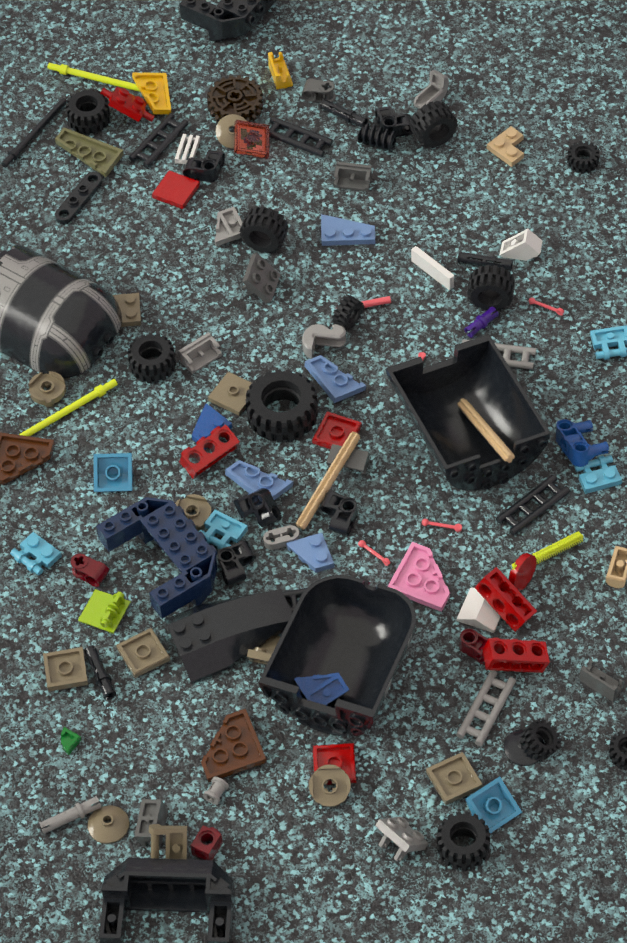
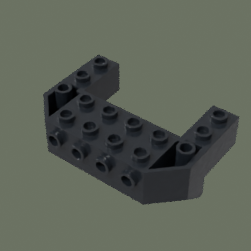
M182 0L179 6L181 19L208 30L209 40L217 41L246 35L277 0H221L217 6L205 0Z
M127 858L105 876L101 889L103 904L99 931L100 943H124L127 910L209 913L207 943L232 942L235 904L234 882L214 860Z

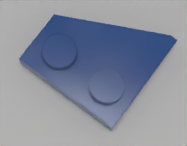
M205 404L192 433V440L197 442L204 436L207 438L211 435V431L218 426L221 428L227 425L231 429L232 423L211 406Z
M339 673L296 677L294 679L307 700L326 706L350 691Z

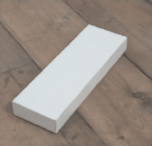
M415 246L411 249V261L449 291L454 288V275L420 248Z

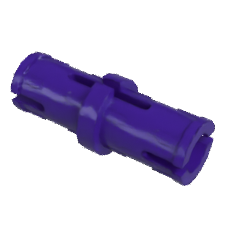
M490 307L482 315H478L474 322L464 328L465 333L470 331L467 335L472 338L481 329H485L489 322L499 316L498 311L492 313L496 309Z

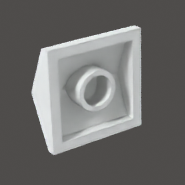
M470 588L458 614L457 621L494 633L501 616L475 588Z

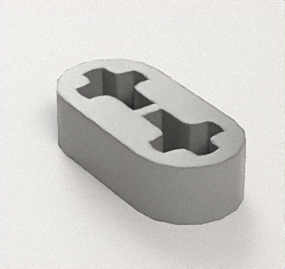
M293 525L269 530L263 536L264 546L269 550L286 547L287 542L300 539L299 529Z

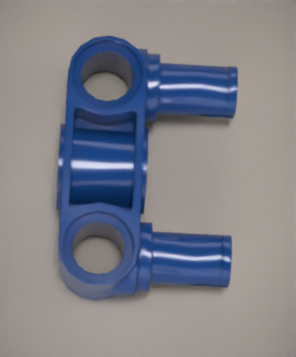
M563 419L556 423V442L574 466L584 467L595 456L609 453V446L606 441L590 445L584 439L583 433L593 431L591 420L574 423Z

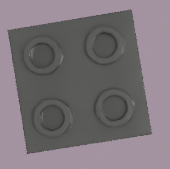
M254 253L251 255L242 281L245 284L242 290H248L247 295L256 294L266 304L270 303L281 274L258 253Z

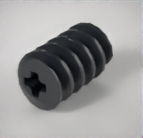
M367 123L365 127L363 126L360 129L358 143L363 142L365 145L376 146L377 149L382 148L384 151L389 150L392 153L396 145V131L393 130L389 134V129H386L383 133V127L380 126L377 131L376 125L370 128V123Z

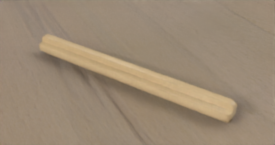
M464 398L460 399V402L457 403L460 410L501 458L511 463L515 455L474 407Z
M355 432L349 434L296 522L298 528L304 530L308 526L360 440L359 434Z

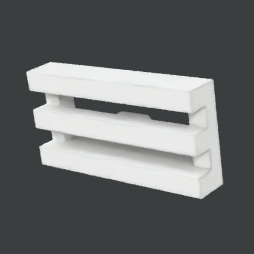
M186 134L182 135L175 156V163H187L186 158L192 142L194 144L189 158H195L200 136L196 135V138H194L193 135H189V137ZM186 141H187V144H186V147H185V150H184L182 159H180V158H181V155H182V152H183V149H184V146H185V143H186Z

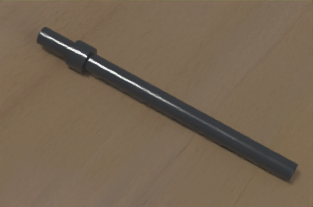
M62 98L16 148H12L8 152V156L1 163L3 167L6 168L21 155V151L67 103L65 98Z

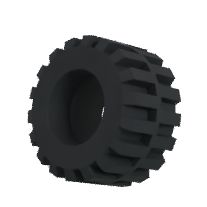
M83 89V91H77L76 94L70 96L71 98H68L66 103L68 123L75 132L79 131L80 134L86 133V135H90V133L96 134L97 131L101 132L104 130L103 128H106L108 123H110L109 102L107 97L100 94V91Z
M432 101L427 105H423L422 108H419L413 114V118L410 120L411 131L419 143L426 148L439 147L443 143L448 142L453 137V134L456 133V128L458 127V121L447 104L439 101L434 103Z
M257 206L247 212L239 231L240 237L248 247L253 248L255 251L274 253L281 248L289 229L288 222L278 211H274L269 207L261 206L259 208Z
M497 265L479 266L478 269L475 268L469 277L467 290L469 302L474 304L476 308H481L484 311L490 307H494L495 311L507 308L513 301L514 276L510 274V271L505 270L503 267H497Z
M148 333L149 335H141V338L137 337L134 339V342H131L130 348H128L129 366L131 373L134 374L136 379L140 378L141 382L147 381V383L155 381V383H158L159 380H166V376L170 377L172 371L175 370L174 347L172 342L167 340V337H161L157 333L156 335ZM149 357H158V358L152 359V360H148V359H147V358H149Z
M461 811L456 812L455 816L453 814L448 815V820L444 818L442 825L438 827L437 851L440 859L445 860L447 866L453 865L452 869L462 868L461 871H466L468 867H470V870L475 869L476 864L478 866L482 865L483 860L487 859L490 851V833L488 825H485V821L483 819L479 820L476 814L471 816L470 812L461 814ZM458 836H468L475 842L463 847L456 845L452 840Z

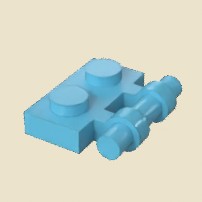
M627 325L590 331L594 350L602 349V351L595 352L596 359L603 358L608 360L610 357L620 356L621 358L627 356V347H625L627 345ZM618 346V349L609 350L608 348Z
M612 455L598 456L597 459L590 460L584 467L574 466L576 472L582 470L584 472L579 474V481L585 494L622 484V479L616 465L607 466L608 463L613 462ZM597 466L600 467V469L594 471L590 469Z
M214 510L204 523L208 531H200L206 537L208 544L211 543L220 550L231 546L229 544L230 541L238 543L247 532L248 526ZM217 533V534L223 536V538H222V539H219V538L215 537L214 535Z
M34 532L20 543V548L23 551L13 548L10 552L15 561L23 563L27 566V570L31 573L35 572L37 575L43 573L42 565L49 569L62 557L59 550ZM31 556L35 560H30L28 557Z

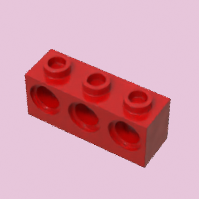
M227 425L221 428L218 426L211 431L210 436L200 438L196 442V446L193 448L188 447L182 451L179 463L194 479L237 449L240 441ZM223 437L227 440V442L223 443L219 440V438ZM204 448H210L213 452L207 453ZM195 458L198 463H192L189 459Z
M497 567L475 586V589L514 632L537 612Z
M489 638L482 649L486 670L543 673L550 663L546 642Z

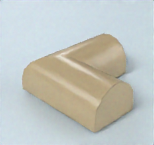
M615 546L606 575V583L614 588H623L627 580V548Z

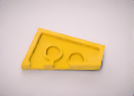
M133 72L132 78L153 114L171 113L167 74Z

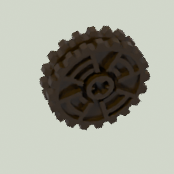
M231 75L227 79L223 77L220 82H214V86L209 88L210 92L207 93L208 112H210L211 117H215L216 122H219L224 116L236 114L242 116L250 124L251 120L255 121L257 119L256 116L261 115V110H263V92L260 85H256L254 80L250 81L249 77L241 78V75H237V77Z

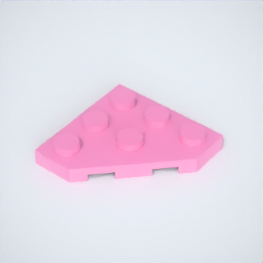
M412 542L387 587L400 591L412 601L442 612L450 597L449 589L444 583L443 576L438 565L435 563L431 549Z

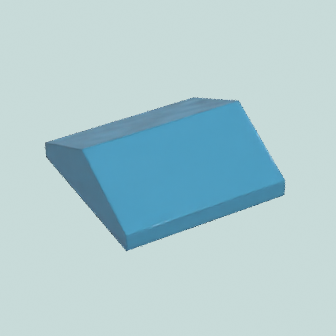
M132 453L93 454L94 492H126L133 490Z
M500 776L465 798L472 816L476 814L479 820L483 819L485 825L489 827V833H492L522 813Z

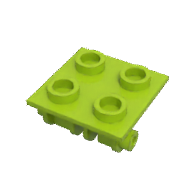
M95 589L78 621L114 634L131 601L125 600V595L122 592L111 595Z

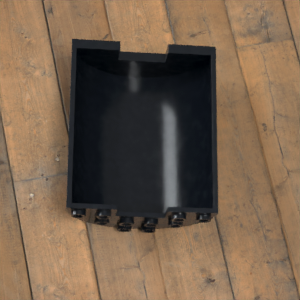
M489 334L455 345L453 358L423 367L424 362L422 358L418 357L386 368L389 382L446 479L455 488L468 491L488 490L495 485L505 484L512 477L526 469L548 444L551 434ZM464 398L474 407L515 455L511 463L501 458L457 405L460 399Z

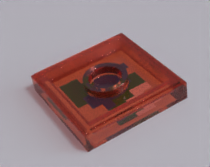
M236 120L234 122V153L267 159L269 157V125Z

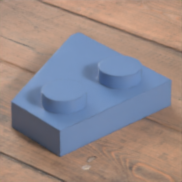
M322 533L286 543L287 550H292L297 554L298 559L308 564L309 568L315 573L334 568L333 559Z

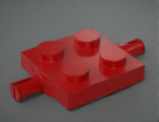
M118 86L113 92L104 87L102 88L100 94L109 98L108 105L138 122L142 117L151 122L154 119L155 115L146 111L147 102L141 97L134 96L125 88Z

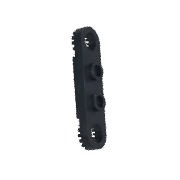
M90 172L86 174L56 210L55 217L58 223L63 225L71 223L73 218L79 214L93 197L96 190L102 184V177L99 173ZM64 213H65V214L67 213V215H68L67 217H64V218H63V217H60V215H62V214H64Z

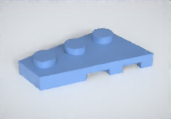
M321 214L322 246L375 244V226Z
M321 355L305 361V368L334 403L366 390L364 383L356 382L353 380L352 375L349 373L344 374L338 370V366Z
M240 460L225 469V475L248 493L266 488L271 492L274 500L293 487V481L288 479L284 481L277 478L278 475L271 473L269 475L260 471V468Z

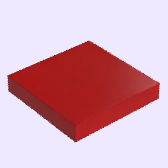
M169 170L152 193V198L184 209L199 188L200 181Z
M327 411L312 439V443L331 449L332 444L343 446L351 432L359 433L362 422Z
M354 743L313 746L314 772L324 765H336L349 776L350 783H356ZM329 780L326 785H333L332 781Z

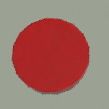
M529 553L522 554L516 560L515 564L517 566L509 574L508 580L518 591L523 590L528 585L536 569L537 559Z

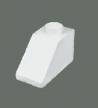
M526 229L503 241L499 256L527 261L541 253L543 240L531 230Z

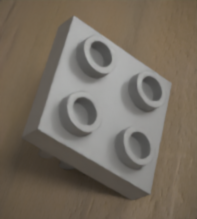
M402 817L379 819L375 825L384 833L378 844L381 848L387 847L391 841L399 847L394 856L396 861H401L408 852L425 850L429 844L424 839V835L417 830H413L409 826V822Z

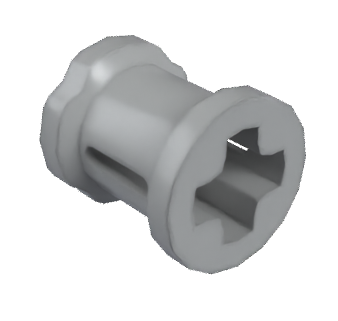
M213 777L211 780L212 784L207 791H204L203 797L208 802L218 805L222 793L229 788V785L223 779Z

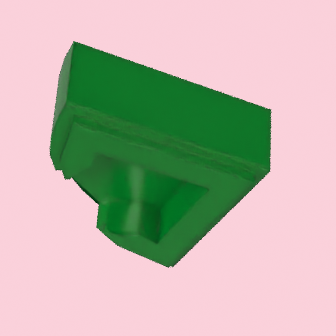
M64 727L61 732V745L64 751L70 755L81 741V736Z

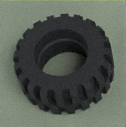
M281 369L275 370L273 373L269 371L265 373V376H259L256 382H252L247 390L245 401L248 423L251 424L253 431L263 438L265 436L267 440L273 441L274 439L277 442L288 440L289 442L293 441L296 437L299 439L304 436V432L308 433L317 421V392L314 385L310 383V380L305 376L302 377V374L298 372L292 373L291 370L281 371ZM277 400H290L297 404L296 407L285 412H276L267 408L270 403Z

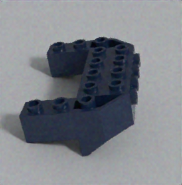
M145 497L96 526L98 539L108 552L138 535L145 544L154 539L179 569L181 574L149 592L151 606L162 619L191 601L195 606L202 604L212 592L218 569L217 551L213 545H209L206 542L204 534L196 530L194 522L190 518L187 519L182 507L177 506L172 500Z

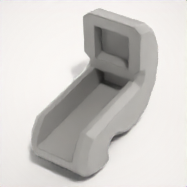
M436 70L430 71V84L415 97L414 106L419 109L423 105L429 104V102L442 101L448 90V76Z
M321 324L311 325L302 336L303 352L311 359L314 356L316 345L341 348L346 343L345 328L336 324L332 325V329Z

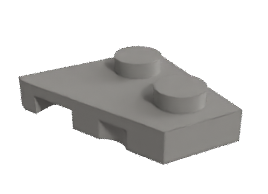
M235 207L217 213L216 247L241 238L239 231L243 222Z

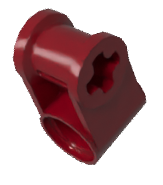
M75 554L71 558L72 574L94 587H99L110 571L104 563L84 554Z
M464 629L460 634V651L472 657L478 663L485 665L482 649L489 638L484 637L473 629Z

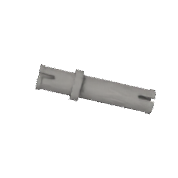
M97 796L81 804L76 803L74 807L39 822L40 827L43 828L44 835L78 818L83 819L86 814L101 809L100 803L94 804L99 802Z

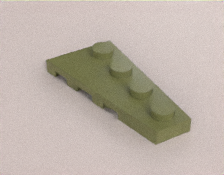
M63 128L55 138L57 145L104 177L109 175L124 155L123 150L67 128Z

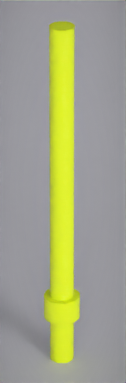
M49 62L47 66L48 69L58 71L63 75L70 74L140 92L134 83L70 68L69 65L65 64L58 65Z
M112 379L104 385L100 384L94 388V391L19 435L32 436L91 400L104 396L108 390L118 385L117 381Z

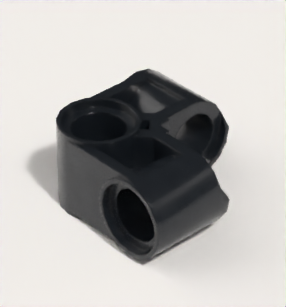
M391 106L375 109L376 122L379 127H383V133L386 129H389V134L393 130L396 131V137L413 134L410 128V120L412 119L410 114L395 115Z
M208 150L204 158H189L184 167L183 175L208 183L216 181L221 168L224 166L225 152Z
M261 488L233 501L241 518L254 513L258 524L263 528L280 521L282 518L271 492L266 488Z
M328 491L319 509L332 516L329 523L330 531L349 536L358 517L357 502L353 498L340 495L334 491Z
M240 541L218 551V569L227 587L245 581L246 573L243 566L250 564L256 559L248 541Z

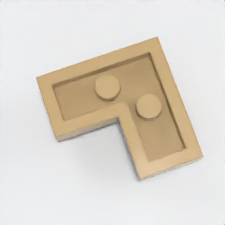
M510 126L487 144V150L513 167L524 158V153L515 147L523 140L524 135Z

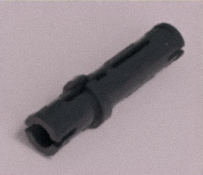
M323 99L320 103V109L346 120L349 124L353 123L362 128L368 123L367 118L356 114L354 110L345 109L327 99Z
M459 251L457 259L458 263L478 266L497 265V267H503L509 271L512 270L513 260L497 258L495 255L490 257Z
M88 646L85 648L84 653L95 675V683L100 687L104 699H113L116 696V692L111 684V676L107 674L96 646Z

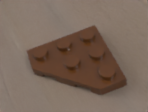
M0 432V484L4 485L50 460L55 446L54 440Z
M246 709L226 715L223 725L210 744V749L204 755L201 766L208 783L211 782L213 777L224 778L267 763Z

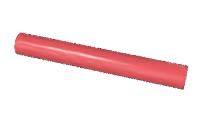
M386 296L361 302L364 303V308L389 304L391 303V298Z

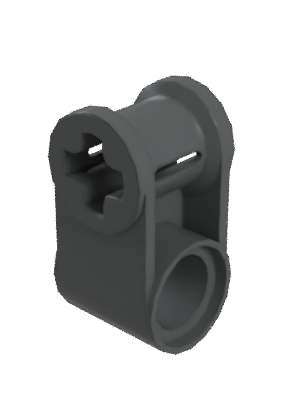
M313 78L307 79L301 96L309 102H321L327 96L328 101L334 102L336 99V95L333 92L335 88L334 83Z

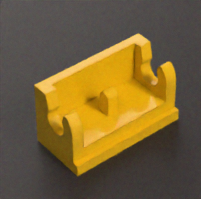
M269 52L268 66L276 89L292 87L293 82L282 52H279L278 58H274L273 53Z

